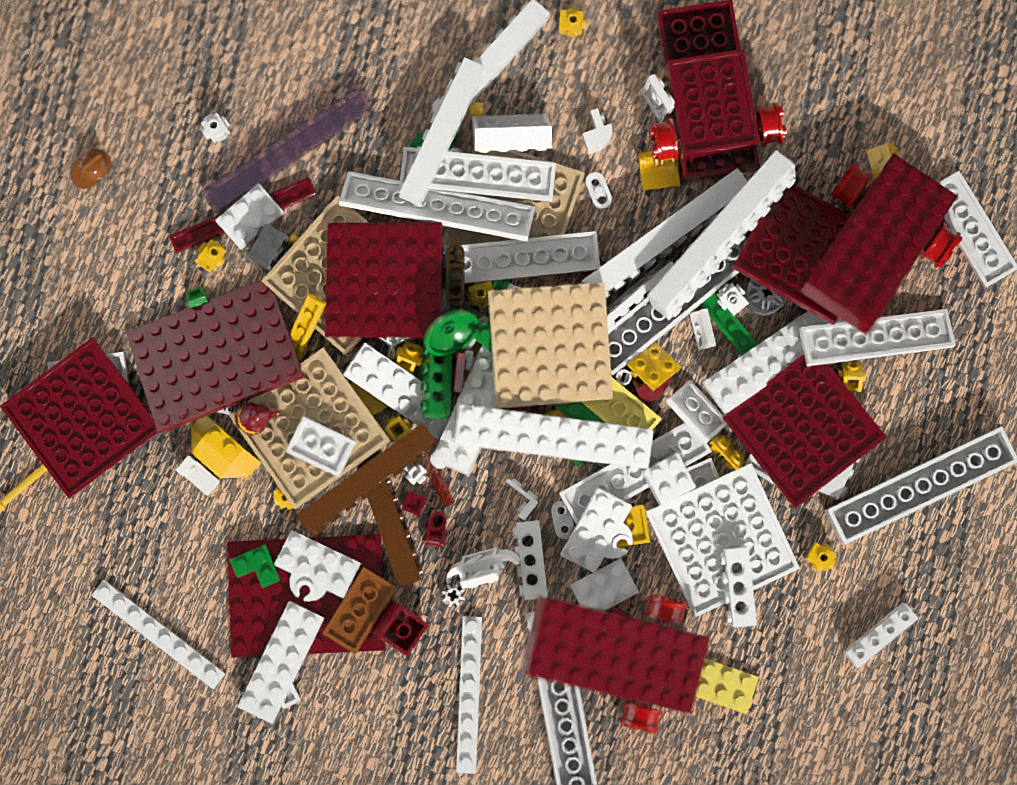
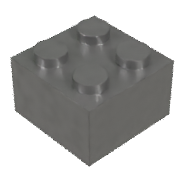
M265 224L264 227L261 226L256 235L258 238L255 244L252 243L249 246L247 257L252 263L270 272L287 248L289 238L285 233Z

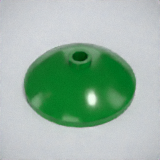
M455 310L440 316L430 325L424 338L425 347L431 354L436 356H447L464 349L474 339L472 335L479 327L476 316L466 310Z

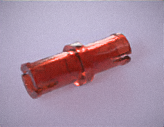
M436 468L428 472L426 475L435 488L433 491L438 494L444 508L455 503L447 488L448 484L444 483L438 469Z

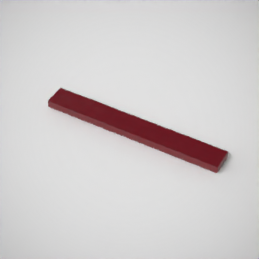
M308 177L274 191L269 196L283 210L316 196V193ZM222 214L169 235L175 253L178 254L226 234L215 221Z

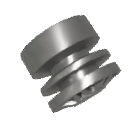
M754 280L748 283L743 296L749 303L746 305L749 311L759 316L772 315L782 307L786 298L768 289V294L770 295L765 298L762 291L768 288Z

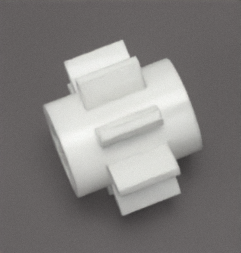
M418 462L411 466L408 463L404 467L407 472L403 475L413 485L416 482L421 484L426 479L424 474L427 471Z
M458 584L455 585V588L447 585L449 590L447 592L442 591L446 595V598L442 601L448 600L450 602L449 607L453 603H456L459 607L458 601L460 599L465 600L464 597H461V593L465 590L459 591L457 589ZM453 590L457 591L456 594L459 595V598H455L454 601H451V597L448 596V593H452Z

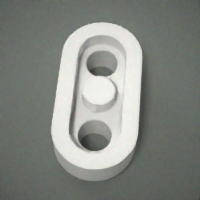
M598 172L590 173L586 178V187L591 200L597 209H607L611 205L612 197L602 174ZM597 180L599 184L593 186L591 182ZM604 197L606 201L605 203H600L598 199Z
M558 501L551 508L555 533L561 539H568L574 530L573 519L564 502ZM559 507L564 508L565 512L563 514L557 512ZM562 526L568 527L567 533H562Z

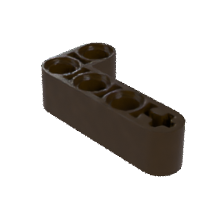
M452 244L447 250L446 311L447 313L450 312L451 308L455 306L469 311L472 307H478L480 313L476 318L480 320L484 313L482 305L475 301H464V249L459 244ZM456 249L461 253L458 255V263H454V255L451 254ZM458 268L461 270V275L459 277H452L451 271ZM455 287L461 290L460 295L456 297L450 294L451 289Z

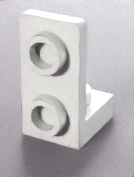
M188 456L176 469L180 475L185 476L207 496L220 483L215 476L191 456Z
M513 478L512 481L507 479L506 483L529 500L528 504L524 501L517 510L520 512L518 516L525 520L538 504V501H536L537 496L530 490L527 493L522 490V484Z

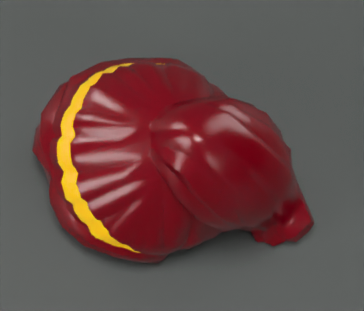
M248 402L237 411L235 423L237 428L243 430L245 434L256 435L264 431L270 419L277 417L280 414V410L268 405Z

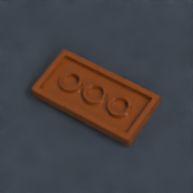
M363 567L323 634L356 654L397 587Z

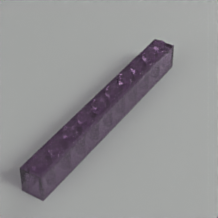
M354 88L350 90L345 98L335 100L331 103L330 108L320 110L315 114V118L310 121L305 120L299 125L300 128L294 132L293 130L287 132L282 140L272 142L264 152L259 151L251 157L252 160L247 163H240L234 172L224 174L216 184L211 183L207 185L202 195L213 211L219 214L240 200L258 183L260 185L264 184L372 112L374 108L362 89L358 88L356 90Z

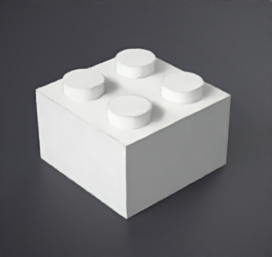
M674 453L648 467V469L641 471L660 506L696 488L678 453Z

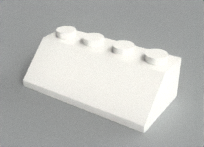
M547 114L472 116L475 151L487 153L490 150L507 152L512 149L517 151H527L528 149L544 151L546 148H551L552 126Z

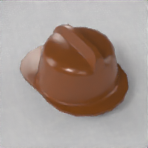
M91 149L84 153L71 168L70 178L73 184L82 189L91 188L97 184L111 168L112 163L108 153L101 149Z

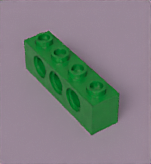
M423 344L422 354L424 355V362L421 367L423 381L421 383L423 399L420 403V411H422V417L444 420L451 414L452 354L447 356L433 355ZM434 357L439 360V364L434 361ZM433 375L438 378V382L434 381ZM432 394L437 396L438 401L433 399Z

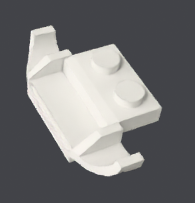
M498 547L462 556L461 561L455 563L448 571L447 584L451 583L452 576L456 574L460 575L462 589L475 588L483 583H493L499 579L501 569L505 568V561H512L515 565H519L520 558L511 550H499Z

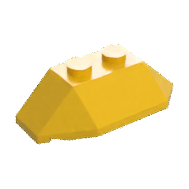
M208 415L197 419L191 426V453L219 478L249 477L260 465L261 462Z

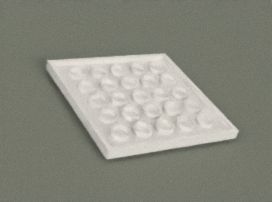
M752 463L741 467L738 471L734 470L697 487L662 506L659 505L646 511L694 617L725 604L724 592H727V584H723L722 573H725V565L721 564L720 553H723V548L749 547L753 590L800 569ZM739 562L732 564V572L735 573L740 570ZM736 582L733 585L735 592L742 589L741 582Z

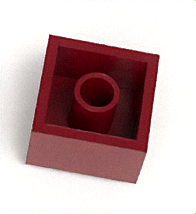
M392 600L371 630V633L408 657L429 624Z

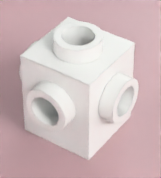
M217 113L207 115L201 123L204 127L201 131L207 140L211 138L214 143L224 140L230 133L227 129L230 126L224 116L220 118Z
M732 282L724 284L717 293V296L720 298L717 302L724 310L728 308L733 315L749 304L743 297L745 294L743 289L739 285L735 287Z

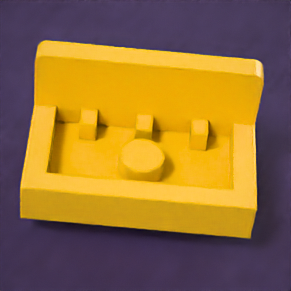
M886 143L866 150L874 179L893 153L899 156L898 149L893 144Z

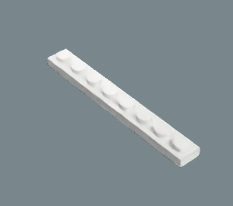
M103 580L92 594L95 599L212 689H215L226 673L107 581Z
M463 616L456 773L476 774L482 617Z

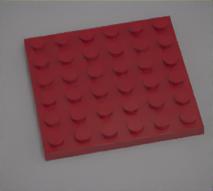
M793 184L782 192L783 196L778 202H774L770 206L767 215L761 216L758 219L756 227L750 233L732 268L834 325L839 317L802 293L801 289L850 215Z
M442 222L327 223L325 337L425 338L430 325L442 315Z
M91 337L0 405L1 409L68 499L72 498L158 434L153 416L94 337Z
M804 354L768 381L766 387L722 417L794 509L887 438L828 364L807 366Z

